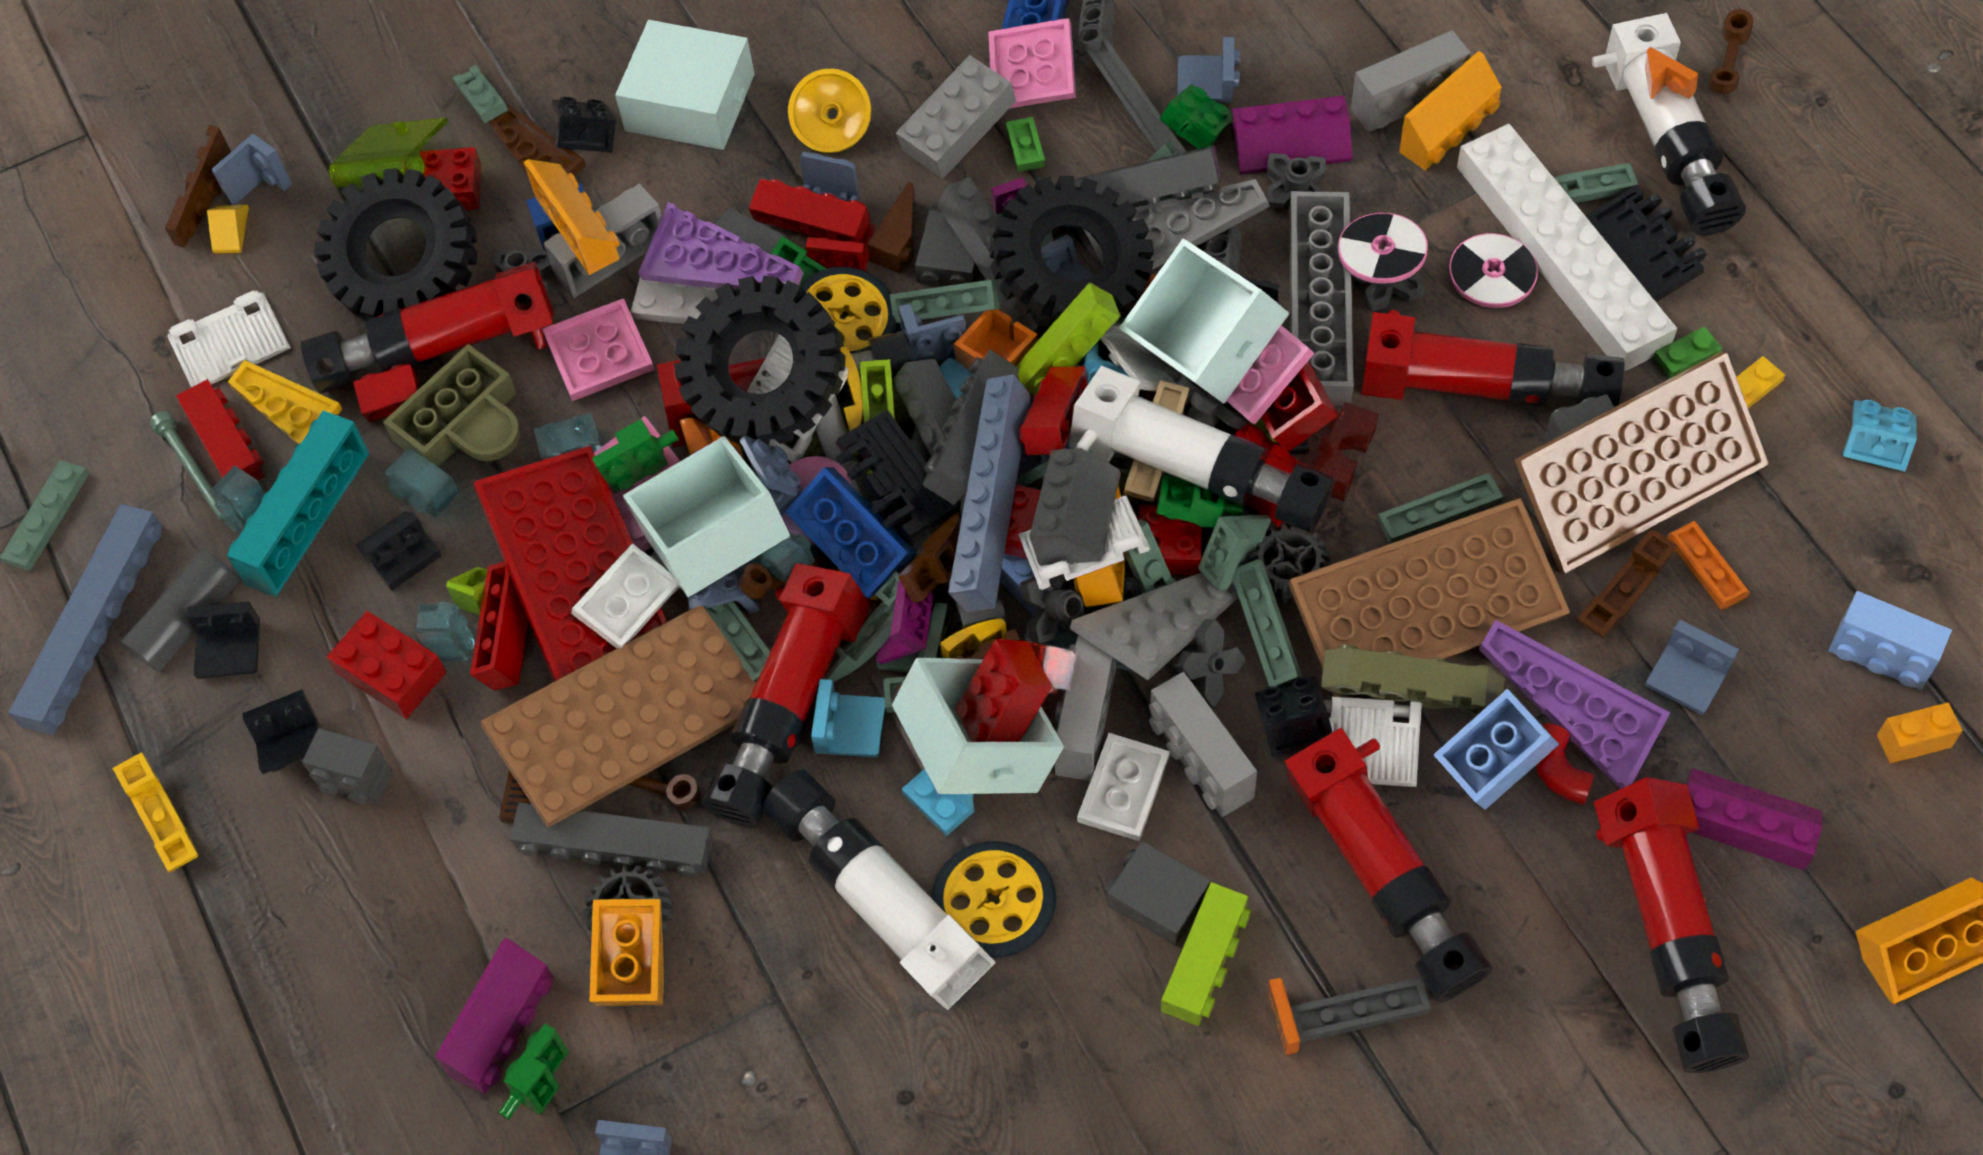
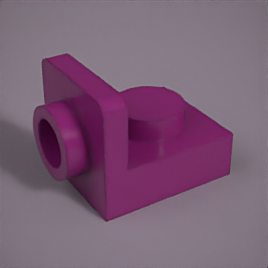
M1023 177L991 188L992 206L996 213L1002 212L1010 199L1013 198L1015 200L1017 192L1027 186Z

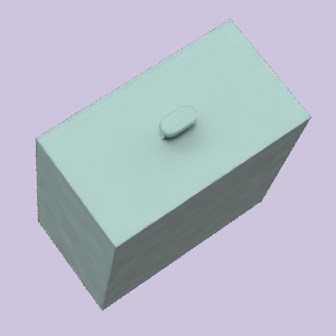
M648 20L615 94L624 130L724 150L755 75L748 38Z
M1183 238L1119 329L1216 399L1225 403L1290 313L1261 289Z
M725 436L623 495L645 538L687 597L692 596L790 537L771 494Z
M916 658L892 703V707L937 793H1038L1064 748L1042 707L1039 708L1020 742H972L955 708L983 659Z

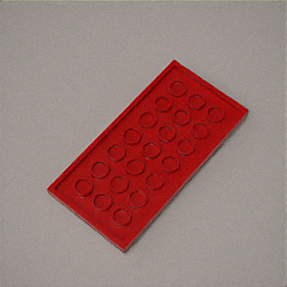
M591 445L474 481L475 492L554 682L617 649L571 614L572 608L633 544L608 484L592 459L595 457ZM661 607L631 641L667 623Z

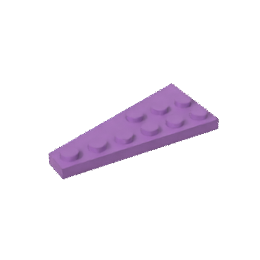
M670 202L666 205L638 272L642 280L715 289L726 283H729L733 289L738 288V279L751 276L758 282H762L763 276L778 277L782 283L789 280L799 285L804 274L799 266L775 254L771 255L753 243H746L739 236L709 221L704 222L696 218L694 214L678 209L676 205Z
M1495 620L1479 650L1555 725L1566 729L1570 734L1569 739L1620 789L1632 784L1670 712Z

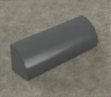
M203 549L121 642L133 657L155 671L160 672L195 633L194 628L187 620V607L220 604L240 582V579L221 560Z

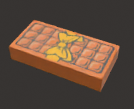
M1280 977L1269 980L1268 995L1285 1055L1297 1053L1300 1038L1283 979L1281 980Z

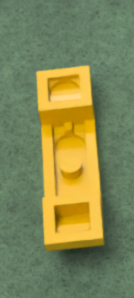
M844 344L840 351L846 356L845 366L849 368L846 380L854 405L843 409L848 430L851 431L864 423L862 387L856 364Z
M141 752L112 768L155 844L154 847L167 871L171 873L199 857L180 816L144 754Z

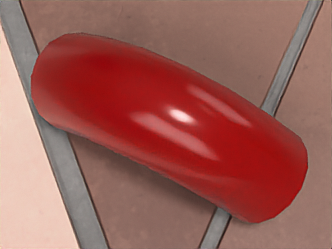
M1551 723L1541 724L1559 745L1535 766L1538 777L1552 792L1567 800L1584 805L1594 774L1580 770L1567 761L1565 751L1570 734L1566 729Z

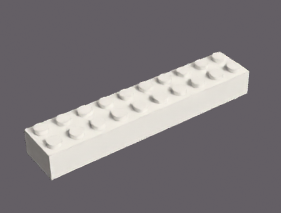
M1510 124L1502 126L1460 147L1457 164L1458 170L1509 234L1523 243L1535 257L1540 273L1607 356L1624 358V372L1653 358L1655 351L1673 343L1677 327Z

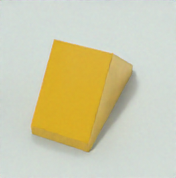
M248 204L219 205L207 210L211 247L214 254L242 252L249 211Z

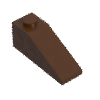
M907 183L867 243L870 262L897 273L902 271L905 264H910L915 253L916 200L913 183Z

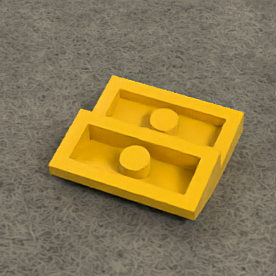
M1002 618L971 625L956 632L940 643L942 658L954 659L961 655L963 659H967L979 651L978 646L988 641L993 643L995 639H1005L1004 633H1007L1006 622Z

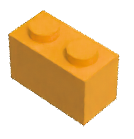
M1949 702L1889 717L1885 720L1877 737L1891 764L1952 748L1963 730Z

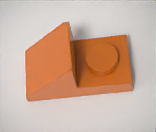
M1652 47L1647 49L1645 72L1650 99H1653L1664 86L1668 87L1672 92L1690 99L1696 92L1698 73Z

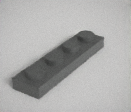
M1421 977L1290 1006L1300 1043L1425 1015L1431 1011Z

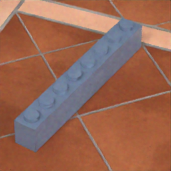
M1014 374L991 378L986 381L948 591L952 598L966 612L994 609L996 605L1023 445L1019 440V427L1026 419L1031 394Z
M124 504L119 505L8 712L20 727L54 736L58 726L64 722L66 711L72 699L78 695L82 680L92 668L94 658L100 646L105 643L114 619L120 615L124 600L128 593L133 590L135 579L141 568L146 565L154 543L161 536L163 526L152 511Z

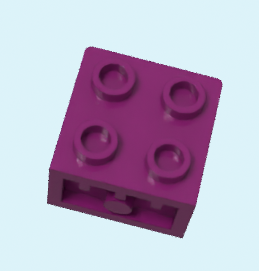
M898 581L891 634L877 652L876 661L883 665L926 649L934 594L930 592L923 601L913 603L901 581Z

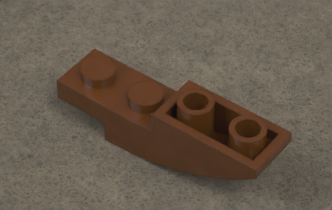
M959 511L954 512L922 544L924 550L898 576L913 603L923 601L938 584L948 582L951 579L962 519Z

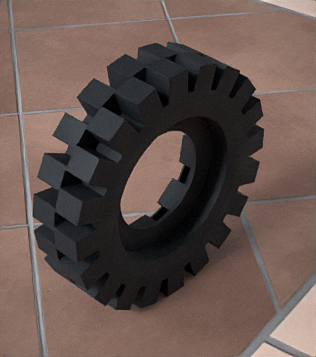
M398 168L384 169L383 179H380L373 172L361 177L364 185L361 189L358 190L351 183L341 191L347 199L343 204L333 199L326 209V212L332 219L331 221L321 219L317 233L323 238V241L315 242V256L321 261V263L317 264L320 277L327 283L325 286L332 295L362 320L366 321L370 317L379 316L398 308L403 309L456 292L455 287L458 284L467 287L472 276L467 265H476L478 253L472 243L477 242L476 230L471 225L472 219L463 205L448 187L445 188L441 181L430 175L425 178L420 171L407 169L405 175ZM405 218L412 220L421 227L426 238V248L421 261L411 271L398 276H386L376 272L370 266L366 257V244L373 230L390 219Z
M1059 176L1055 186L1050 177L1037 180L1034 189L1028 184L1017 192L1015 200L1011 198L1005 206L993 234L994 238L990 245V258H993L994 261L991 265L994 279H1003L999 290L1006 300L1015 296L1018 298L1014 308L1024 317L1031 310L1037 312L1034 323L1047 329L1051 320L1056 321L1089 282L1110 293L1114 298L1120 316L1125 317L1139 300L1152 273L1154 261L1150 259L1154 254L1152 240L1145 239L1149 229L1144 219L1133 221L1137 209L1128 200L1120 206L1115 204L1120 193L1108 186L1101 195L1096 193L1098 182L1091 179L1083 178L1080 187H1075L1074 176ZM1060 226L1086 230L1092 234L1091 236L1102 248L1104 259L1100 271L1093 277L1082 281L1067 280L1056 275L1048 268L1042 257L1041 244L1045 235Z
M753 276L738 279V288L733 289L729 283H726L715 289L718 296L715 301L711 302L705 297L696 306L701 312L697 319L688 316L682 327V330L687 334L686 340H677L675 354L681 359V363L674 364L675 376L682 384L679 390L684 401L691 407L690 410L721 437L724 435L731 442L741 444L740 439L743 436L755 440L760 439L767 445H770V440L772 439L782 444L793 440L792 432L797 429L803 434L816 425L812 418L817 413L824 417L833 406L828 398L830 394L838 395L843 383L838 373L839 371H845L846 356L840 351L844 344L839 330L835 327L836 323L829 313L810 292L806 293L800 285L787 280L786 284H783L778 277L763 276L762 282H758ZM759 330L776 332L783 336L791 347L793 363L790 374L778 388L770 392L753 394L743 391L733 382L729 372V358L734 346L741 338L751 332Z

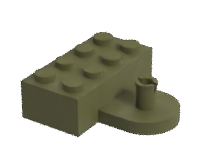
M469 344L383 422L392 442L432 472L459 448L472 458L481 461H493L503 458L517 446L521 433L516 416L510 409L504 406L517 394L510 374Z

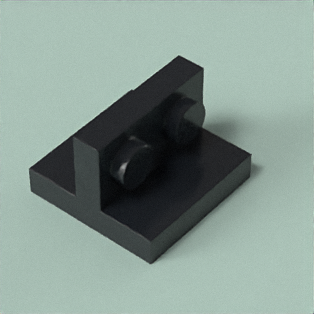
M407 511L403 512L356 544L358 551L391 591L442 556L440 550L426 535L419 519L412 511L409 513Z

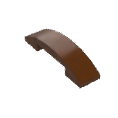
M1651 528L1633 549L1631 557L1598 597L1595 596L1579 615L1577 622L1602 639L1605 638L1645 593L1673 555L1678 545Z

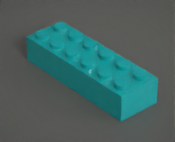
M324 410L321 412L317 420L312 422L309 432L303 441L296 446L293 456L287 465L280 470L277 480L271 489L264 494L261 504L254 515L248 518L245 528L238 539L230 545L226 556L246 586L277 597L370 453L353 421Z

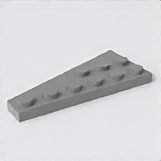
M1254 179L1221 187L1217 192L1208 194L1198 192L1192 194V197L1187 199H1168L1150 205L1135 207L1137 212L1133 221L1144 219L1149 229L1145 239H1151L1153 242L1154 254L1150 259L1154 261L1153 270L1166 263L1183 238L1194 246H1198L1270 207V204L1257 180ZM1084 230L1103 265L1104 258L1100 244L1091 236L1092 234Z

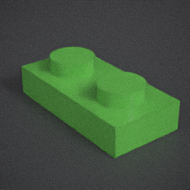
M1033 117L1006 122V131L1017 171L1021 172L1045 167V158Z
M1704 326L1655 351L1653 359L1666 375L1672 378L1720 353L1722 347Z

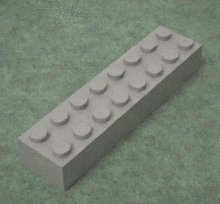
M1291 191L1289 208L1290 333L1314 352L1308 361L1333 406H1351L1354 387L1351 273L1343 266L1338 255L1339 238L1343 230L1350 224L1349 192Z

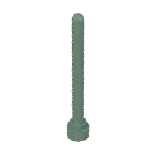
M169 411L156 413L150 419V426L157 435L167 439L218 519L221 521L227 520L229 518L228 510L177 434V421Z

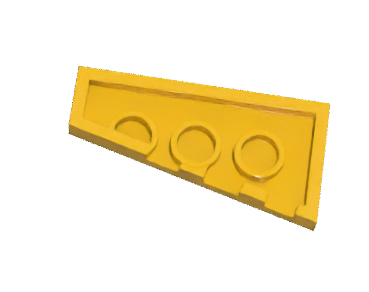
M246 360L243 361L228 381L231 389L297 444L303 441L309 432L312 422L317 420L323 410L337 416L342 411L339 402Z

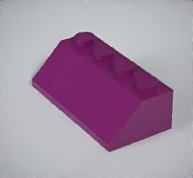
M1345 96L1232 109L1231 132L1240 175L1266 172L1270 153L1286 154L1290 160L1298 157L1306 159L1308 156L1324 157L1326 164L1352 161L1350 117Z
M1691 768L1686 785L1688 786L1700 829L1691 833L1804 871L1806 870L1815 855L1822 830L1821 810Z
M504 937L435 1056L451 1079L484 1094H487L490 1086H495L502 1074V1065L506 1058L512 1056L519 1044V1035L523 1028L529 1026L536 1014L535 1007L541 997H545L548 994L553 983V975L548 966L508 938Z

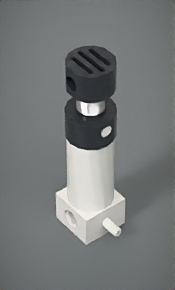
M1664 13L1613 24L1606 54L1594 56L1592 58L1593 67L1606 66L1616 90H1629L1655 147V153L1667 179L1672 184L1686 186V189H1684L1680 196V204L1692 230L1701 236L1713 235L1728 230L1742 219L1746 213V206L1730 175L1724 173L1716 174L1715 172L1723 161V154L1694 96L1688 99L1681 94L1672 92L1666 86L1653 99H1650L1645 72L1647 49L1652 47L1677 61L1676 58L1681 44L1668 14Z
M1104 366L1099 368L1075 403L1069 448H1082L1086 451L1092 450L1096 457L1109 463L1114 453L1118 452L1207 489L1210 493L1243 507L1249 502L1252 495L1261 497V499L1263 498L1266 501L1269 500V502L1277 504L1276 519L1309 533L1315 530L1330 499L1335 482L1334 477L1301 463L1295 466L1291 474L1287 473V471L1279 470V468H1274V466L1266 463L1269 452L1268 448L1235 434H1228L1139 397L1140 381Z
M806 769L797 770L787 775L769 792L762 810L790 840L796 842L806 838L813 845L808 860L810 866L836 893L843 897L901 959L899 963L925 991L944 1008L949 1010L996 962L949 914L947 915L858 819L849 818L839 822L831 814L836 800Z

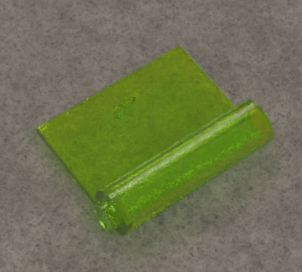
M447 118L406 122L395 121L389 124L371 125L332 162L329 169L332 183L341 188L347 187L351 183L355 186H363L361 177L374 172L380 179H383L384 169L398 168L403 175H405L407 169L420 171L423 174L424 162L418 151L448 123Z

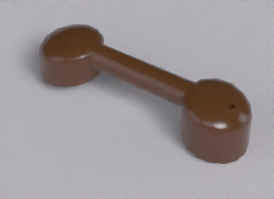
M1735 9L1727 14L1724 21L1723 37L1728 42L1723 66L1711 72L1709 81L1711 89L1720 94H1729L1738 87L1739 74L1734 70L1739 46L1750 39L1753 28V17L1746 10Z
M826 555L815 557L809 564V566L838 571L837 566ZM750 563L739 577V587L749 598L760 599L770 589L785 587L790 574L772 577L764 566Z
M688 774L678 775L669 783L641 776L628 784L667 796L672 805L679 810H688L695 806L701 795L699 785Z

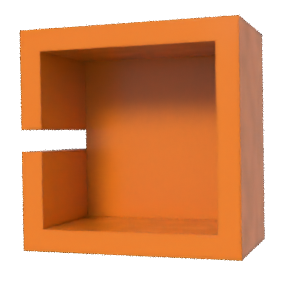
M999 309L988 310L954 343L956 362L969 370L976 357L982 359L990 349L1016 366L1036 344L1038 334L1018 321L1013 324L1012 318Z

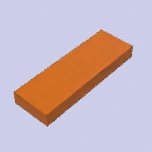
M1695 521L1668 534L1667 539L1678 545L1675 551L1721 611L1749 596L1750 591Z

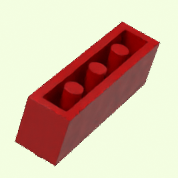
M760 178L748 208L753 219L757 222L816 238H827L836 241L862 243L871 221L867 206L859 201L850 200L848 202L840 200L833 194L823 193L822 195L814 193L803 186L791 187L777 179L769 181Z
M1085 366L1050 367L1045 379L1041 380L1039 392L1034 395L1033 404L1027 410L1026 419L1019 427V440L1021 443H1024L1026 455H1050L1051 450L1065 449L1070 438L1074 405L1088 386Z
M207 379L176 395L232 494L265 478L259 468L264 462L256 449L251 451L248 449L247 446L252 444L244 428L237 430L235 425L240 423L233 409L231 407L228 409L224 408L223 405L228 401L220 387L213 389Z
M505 561L490 565L487 568L470 670L472 677L494 691L519 685L529 621Z

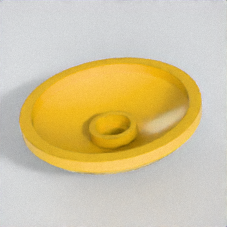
M821 69L804 77L794 88L789 100L788 118L794 134L804 145L822 153H838L854 146L864 136L870 124L872 108L869 95L857 78L843 70ZM831 110H837V116L834 119L828 117Z

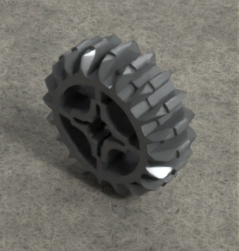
M1281 525L1278 527L1277 532L1268 528L1262 543H1258L1256 546L1258 552L1249 553L1247 557V563L1259 559L1264 564L1265 559L1271 553L1275 554V559L1271 561V564L1268 566L1264 564L1275 599L1277 597L1282 598L1284 605L1288 602V599H1293L1295 602L1288 581L1303 575L1302 572L1306 568V564L1312 562L1314 568L1311 572L1331 565V556L1329 551H1326L1325 541L1318 542L1317 533L1307 535V531H1297L1293 525L1290 526L1289 530H1285Z
M624 864L621 873H617L615 869L611 868V877L606 879L604 876L599 875L600 886L590 885V892L593 896L585 897L584 902L588 907L583 909V915L588 919L586 927L589 931H592L593 900L611 899L619 893L614 899H661L662 932H667L668 928L665 921L672 920L673 916L669 910L673 908L674 903L671 898H668L671 892L668 886H664L663 878L660 876L655 877L653 870L650 868L643 873L641 866L636 865L633 871L630 872L628 866ZM633 889L644 890L653 897L637 896L633 893Z

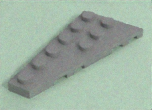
M1201 572L1073 619L1070 630L1149 680L1196 637V631L1204 619L1215 620L1239 596L1233 579L1228 590H1217Z

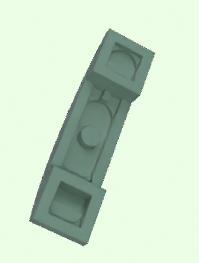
M896 570L875 594L883 602L861 626L855 643L848 642L843 649L838 646L825 675L827 680H833L834 682L859 668L889 638L899 581L898 576L900 575Z

